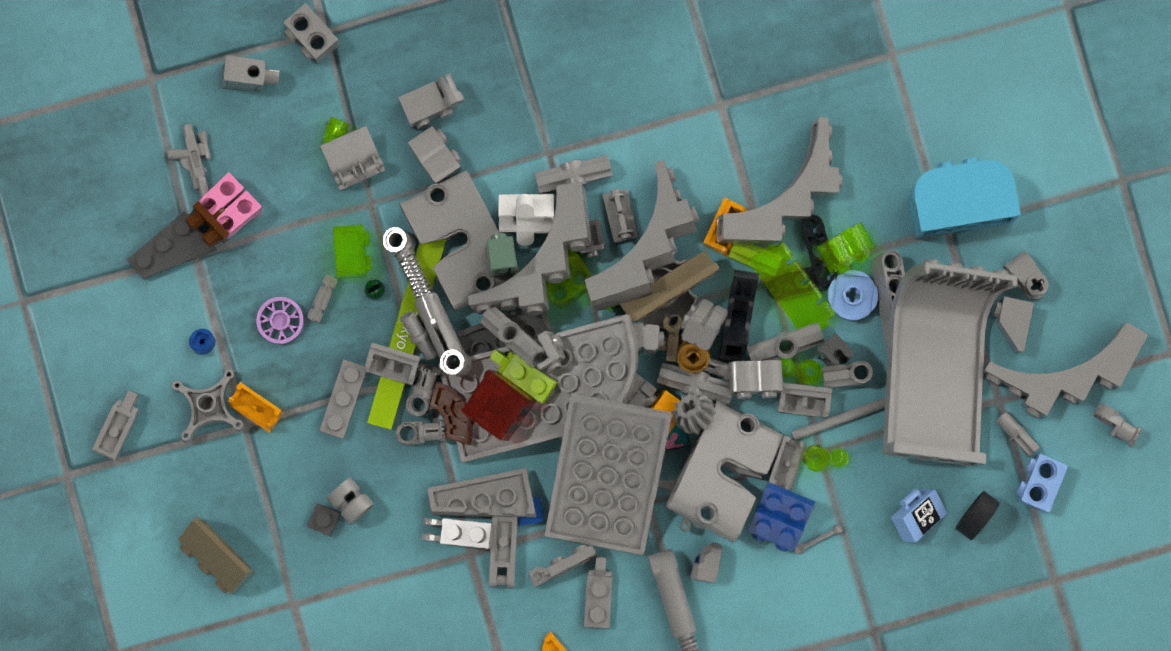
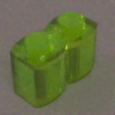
M862 222L847 228L816 247L830 274L836 271L839 274L847 272L853 268L851 263L856 260L858 263L865 261L871 257L870 252L876 248Z

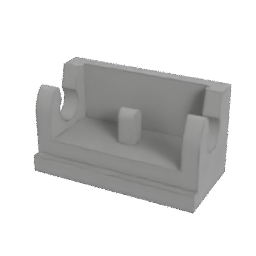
M371 343L364 372L413 386L421 358Z
M783 383V391L779 393L777 412L828 418L832 388Z
M783 436L768 482L789 491L792 490L806 448L804 442L795 441L791 437Z

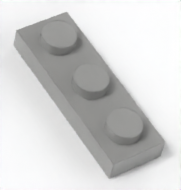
M343 359L319 430L320 432L341 439L345 438L367 373L364 372L365 366Z

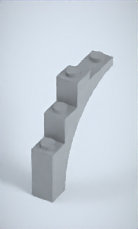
M819 117L812 121L810 143L805 160L797 176L785 191L773 201L760 208L742 213L722 214L717 217V243L776 244L782 241V237L785 236V224L782 222V219H807L814 210V201L811 196H833L839 193V189L842 188V176L839 174V167H829L832 163V150H829L832 127L829 125V118Z
M664 160L654 163L658 179L657 200L653 216L645 233L635 247L619 262L604 272L585 279L590 300L596 312L652 294L651 284L655 283L651 270L674 263L673 253L677 252L674 239L697 231L695 222L699 221L695 206L690 208L687 199L682 200L679 189L673 188L672 183L676 182L672 167H666Z
M582 182L557 186V205L554 220L545 242L535 257L512 278L487 291L469 295V306L474 313L482 315L488 308L491 309L493 307L509 311L516 309L517 306L521 308L524 315L527 314L529 316H537L542 314L543 311H549L546 282L556 284L563 282L564 279L571 278L568 250L582 251L585 247L592 246L586 190Z
M1126 322L1120 326L1112 340L1096 356L1071 369L1048 374H1032L1009 370L988 362L983 369V374L987 375L985 379L992 384L999 386L1001 383L1009 387L1008 392L1019 398L1022 395L1026 398L1021 405L1026 408L1025 412L1037 419L1040 416L1044 418L1048 415L1059 393L1063 394L1061 398L1071 404L1076 402L1080 404L1084 402L1095 379L1099 380L1098 384L1108 390L1121 387L1148 334Z

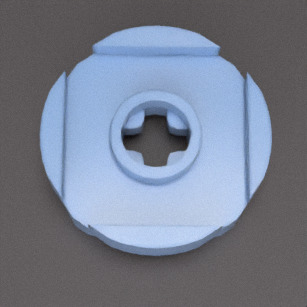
M848 270L838 275L837 279L831 282L827 292V300L831 311L838 317L848 321H857L867 317L875 308L878 301V289L866 273L858 270ZM851 289H855L856 294L860 295V298L855 299L854 302H850L849 298L846 297V293H850Z

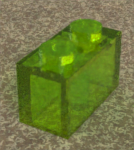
M363 224L333 227L336 277L338 280L368 277V271L372 270L371 255L367 256L366 246H370L369 231H365Z

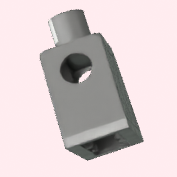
M226 55L223 64L221 88L262 91L263 84L278 85L279 70L265 69L266 61ZM248 73H255L257 77L252 78L248 75Z

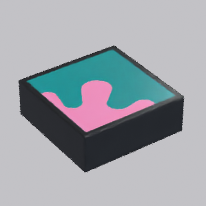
M675 425L667 436L665 451L689 447L688 434Z

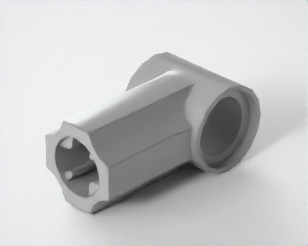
M865 361L822 367L824 388L864 385L871 379L873 373L872 367ZM856 367H864L868 373L867 378L863 380L857 379L854 376V369Z

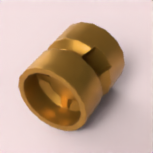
M681 334L677 350V362L680 368L689 373L703 371L710 361V349L706 351L697 347L696 343L691 344L682 340Z

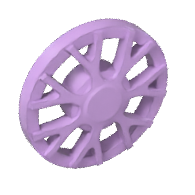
M275 297L267 300L260 307L256 323L260 334L266 340L275 344H285L293 341L300 334L304 324V317L300 307L293 300L286 297ZM282 301V310L276 311L274 302ZM290 305H293L296 311L289 316L285 311ZM265 308L273 312L270 318L262 315ZM290 319H300L299 326L290 325ZM270 321L272 327L263 331L261 324ZM289 327L293 335L286 338L283 330ZM274 329L280 331L278 340L270 338Z

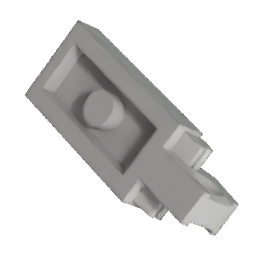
M128 390L123 401L117 400L116 404H113L92 451L114 461L117 460L138 416L139 409L135 405L140 395Z
M583 544L573 550V555L567 558L560 556L550 562L551 566L548 568L537 566L528 573L535 587H538L597 557L593 546L587 547L586 544Z
M596 557L595 570H589V576H587L584 627L609 629L612 571H605L606 558Z

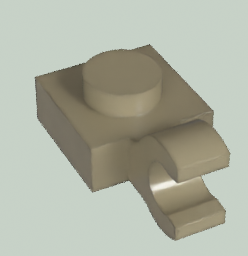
M668 314L664 315L663 326L669 332L668 337L663 339L662 352H666V361L676 362L682 316H678L677 323L672 325L668 322Z

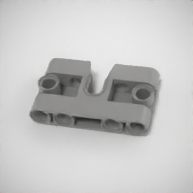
M467 170L439 184H432L427 190L399 203L418 243L424 244L447 238V241L457 235H463L467 238V243L464 246L452 251L433 267L436 278L454 312L469 305V295L484 292L476 287V283L480 279L488 280L490 283L489 289H492L519 273L517 267L513 275L490 278L485 247L487 240L491 239L492 235L500 233ZM435 191H440L445 197L441 202H434L430 197L431 194Z
M716 400L713 403L716 414L712 416L714 422L707 424V430L703 428L700 430L667 501L666 508L691 520L695 527L700 529L707 528L734 543L743 529L756 497L738 482L722 474L720 468L725 466L736 473L761 479L763 474L767 475L782 442L783 434L760 423L754 415L749 413L743 414ZM741 422L748 425L749 432L742 430ZM701 510H705L709 514L708 521L701 517Z

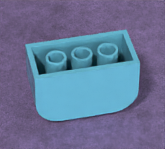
M969 158L963 160V163L953 165V162L938 164V168L925 172L918 179L909 195V206L916 239L1013 223L1021 216L1013 174L1007 166L996 160L978 161V158Z

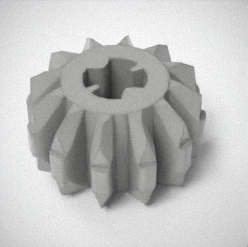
M689 391L686 397L681 395L680 402L674 403L676 409L672 411L675 424L687 434L692 432L699 434L702 428L707 430L708 423L714 422L712 416L716 414L713 401L700 391L696 393Z

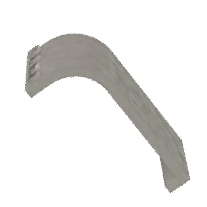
M924 260V263L911 268L904 275L895 293L890 315L883 455L967 466L986 464V453H979L986 323L995 299L1003 291L1016 287L1018 276L1008 275V271L1005 270L987 272L984 267L962 268V264L959 263L940 265L938 260Z

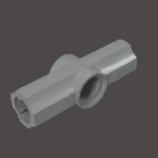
M607 155L585 161L573 160L561 164L560 167L535 173L539 194L554 192L557 190L558 185L582 182L583 186H586L589 182L612 177Z
M496 307L488 308L482 314L480 323L531 368L545 360V350Z
M816 322L790 332L782 331L775 337L747 346L751 361L787 359L795 356L796 353L822 345L825 341L819 323ZM783 340L793 342L788 350L781 349L779 345Z
M662 363L657 384L680 390L685 395H688L689 391L694 393L700 391L712 401L718 400L729 405L732 397L730 395L729 382L710 377L709 374L702 371L689 373L680 367Z

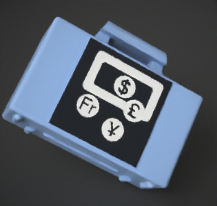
M913 489L900 501L902 507L891 516V519L904 542L916 543L947 514V511L935 489H923L921 491Z

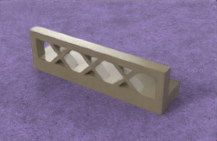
M705 250L659 278L655 283H652V294L621 303L620 306L625 314H630L633 323H638L717 274L720 268L716 262L713 263Z

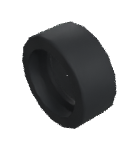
M983 491L962 516L955 529L969 540H973L993 516L1000 502Z

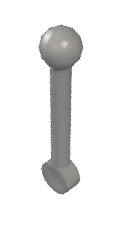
M835 525L832 530L803 545L797 544L795 552L802 554L804 549L834 534H841L843 531L842 527Z

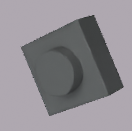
M317 503L307 527L331 537L341 513Z

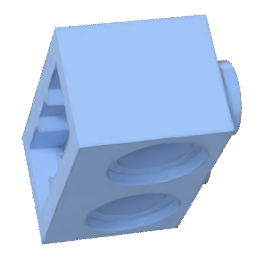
M1042 454L1036 455L1035 459L1031 457L1026 468V472H1029L1025 482L1021 481L1016 495H1019L1017 502L1042 513H1049L1068 466ZM1042 464L1050 467L1051 475L1049 478H1044L1040 475L1039 468ZM1033 487L1041 491V499L1039 501H1033L1030 498L1029 493Z

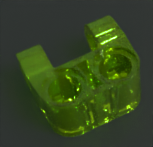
M568 250L571 278L564 279L563 282L556 284L546 282L548 300L557 308L569 306L588 292L586 283L583 285H576L574 283V279L578 275H584L587 279L591 277L589 270L575 251ZM558 290H565L567 297L563 300H556L554 294Z

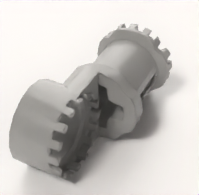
M422 363L418 366L420 371L418 381L414 384L412 394L406 401L407 410L414 416H421L430 410L429 405L434 392L436 377L441 371L434 365L431 367V364L428 366V364ZM418 397L424 401L425 407L423 410H417L414 407V398Z
M1099 403L1093 414L1096 419L1100 418L1099 421L1112 426L1109 436H1116L1122 439L1131 448L1138 440L1136 437L1140 436L1143 429L1128 424L1124 421L1123 417L1119 416V412L1102 403Z
M444 419L436 423H424L423 421L402 423L396 429V438L401 444L408 446L424 444L425 441L431 440L446 442L445 431H443L445 430ZM404 427H411L414 430V437L410 441H404L400 437V431Z

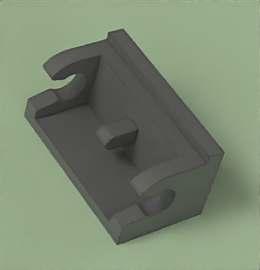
M835 333L813 356L816 359L819 357L826 366H834V364H840L838 359L846 363L855 353Z

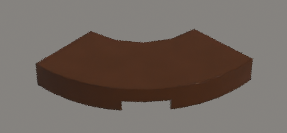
M436 382L429 406L436 409L443 417L446 426L445 438L471 445L473 424L465 401L451 387L441 382Z

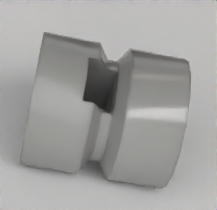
M351 477L339 485L327 497V500L335 509L342 510L341 516L349 525L355 523L374 505L365 493L360 494V487ZM349 496L353 498L349 503L345 500Z

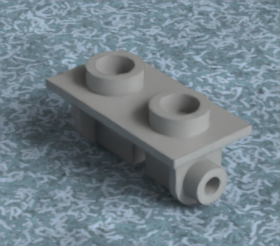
M627 189L611 190L610 193L603 194L614 243L638 238Z

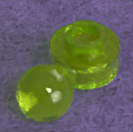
M790 358L779 359L781 360L782 377L784 378L794 374L803 385H812L821 378L822 369L814 360L807 359L796 365ZM807 367L812 368V376L806 374Z
M815 444L805 450L803 461L810 470L818 472L824 470L829 463L836 468L846 466L849 461V455L842 448H835L828 453L823 446ZM818 453L817 457L812 459V457Z

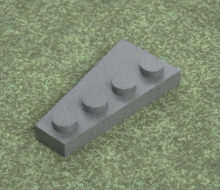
M526 468L427 488L432 515L536 518Z

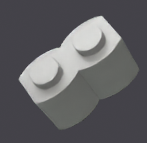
M431 126L409 141L408 146L434 184H439L461 170L459 163L462 160L454 149L449 151L445 145L448 140L441 129L436 131Z
M781 360L736 361L728 365L730 395H737V399H751L753 394H762L764 399L776 398L777 394L783 391Z

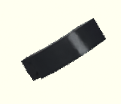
M734 269L727 304L728 314L725 319L720 359L745 361L759 273Z

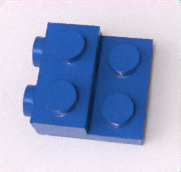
M768 482L747 532L752 533V537L757 541L763 542L768 540L775 543L776 548L781 551H788L789 549L795 551L815 501Z

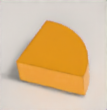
M551 631L547 634L542 644V651H567Z

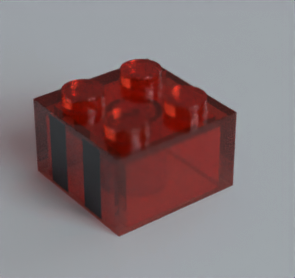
M489 370L461 412L499 441H509L537 400L502 376V373L498 370Z

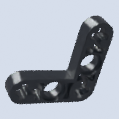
M811 215L807 219H803L800 226L811 266L771 278L766 287L767 293L771 298L776 300L823 288L829 286L834 279H837V267L824 223L819 216ZM809 220H812L813 224L818 223L819 227L815 229L816 236L822 235L823 239H815L809 242L808 238H813L812 231L805 228L809 224ZM815 244H822L826 248V254L822 257H816L812 253V247ZM829 258L830 263L826 262L825 266L826 270L832 271L833 274L829 277V281H826L825 277L820 278L819 276L823 272L822 265L816 266L815 262H823ZM804 274L808 277L809 284L807 287L800 288L796 285L795 278L797 275ZM786 278H791L790 282L794 291L790 292V287L783 288L782 294L771 290L775 285V281L783 285L788 283Z

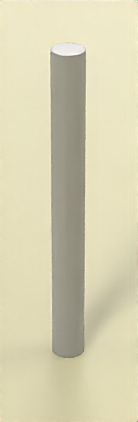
M884 397L791 431L793 440L804 438L884 409L886 398Z

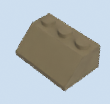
M195 517L178 539L182 543L179 548L189 558L194 555L200 561L197 566L207 576L212 573L218 579L215 584L225 594L228 591L235 594L256 573L202 518Z

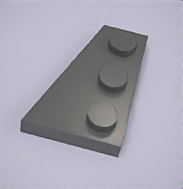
M185 211L127 259L144 280L217 250L215 246L209 248L202 240L204 233L199 228L194 231L187 225L186 218L188 215Z

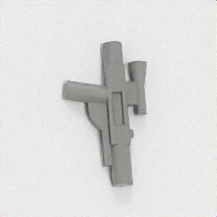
M192 124L182 126L187 149L168 150V159L181 160L182 166L187 171H190L194 189H199L200 197L202 198L209 191L205 175L207 170L203 167L201 156L204 155L206 160L211 159L207 145V132L204 131L197 134L201 143L197 144Z

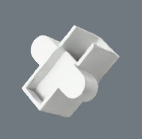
M554 194L499 195V232H516L517 242L523 246L531 245L534 242V233H549L554 220Z

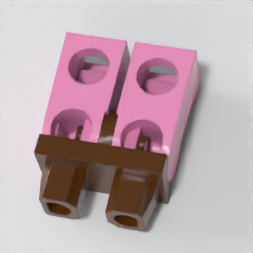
M228 172L193 205V211L186 218V223L194 231L205 224L209 230L202 236V240L209 248H212L220 242L225 244L229 238L235 235L249 221L262 213V206L247 190L244 192V187Z

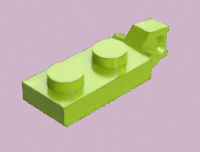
M495 349L490 356V359L500 365L498 371L502 373V376L542 404L546 402L558 384L557 381L539 370L536 366L531 368L513 352H509L506 355L502 351Z

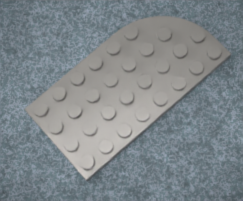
M630 314L556 333L563 343L561 349L566 359L560 362L562 366L549 373L547 370L543 371L558 382L544 404L502 376V373L498 371L500 365L490 359L494 350L470 356L472 362L471 370L462 377L449 375L438 365L441 370L442 383L451 387L462 397L472 418L473 435L471 445L457 442L461 463L562 438L571 393L624 403L633 388L638 369V347ZM537 338V339H533L535 342H537V343L543 348V346H542V344L540 343V341H539L538 338ZM507 347L496 349L502 351L506 355H508L509 352H512ZM459 359L452 362L453 369H457L460 365ZM523 408H531L526 416H518ZM512 424L519 425L514 433H506Z

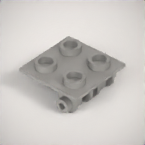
M366 125L320 145L339 190L385 171L383 162Z

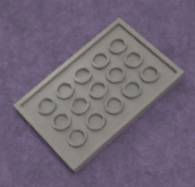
M571 393L544 536L644 555L672 412Z

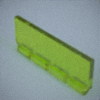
M784 241L776 246L771 243L748 260L797 329L816 322L819 323L821 330L830 325L828 320L835 316L836 313L826 300L821 301L819 304L815 303L823 295L812 280L802 285L801 282L808 275L797 259L787 264V261L794 255Z

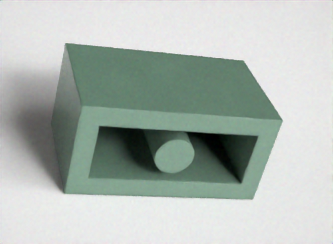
M505 233L492 235L491 239L487 240L485 247L490 278L515 274L517 263L513 236L507 237Z

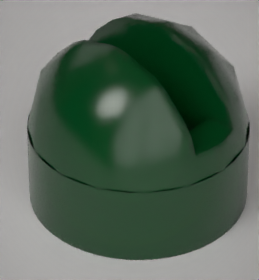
M373 279L366 283L364 291L369 299L379 300L385 293V287L381 281ZM380 285L379 289L371 293L368 292V289Z

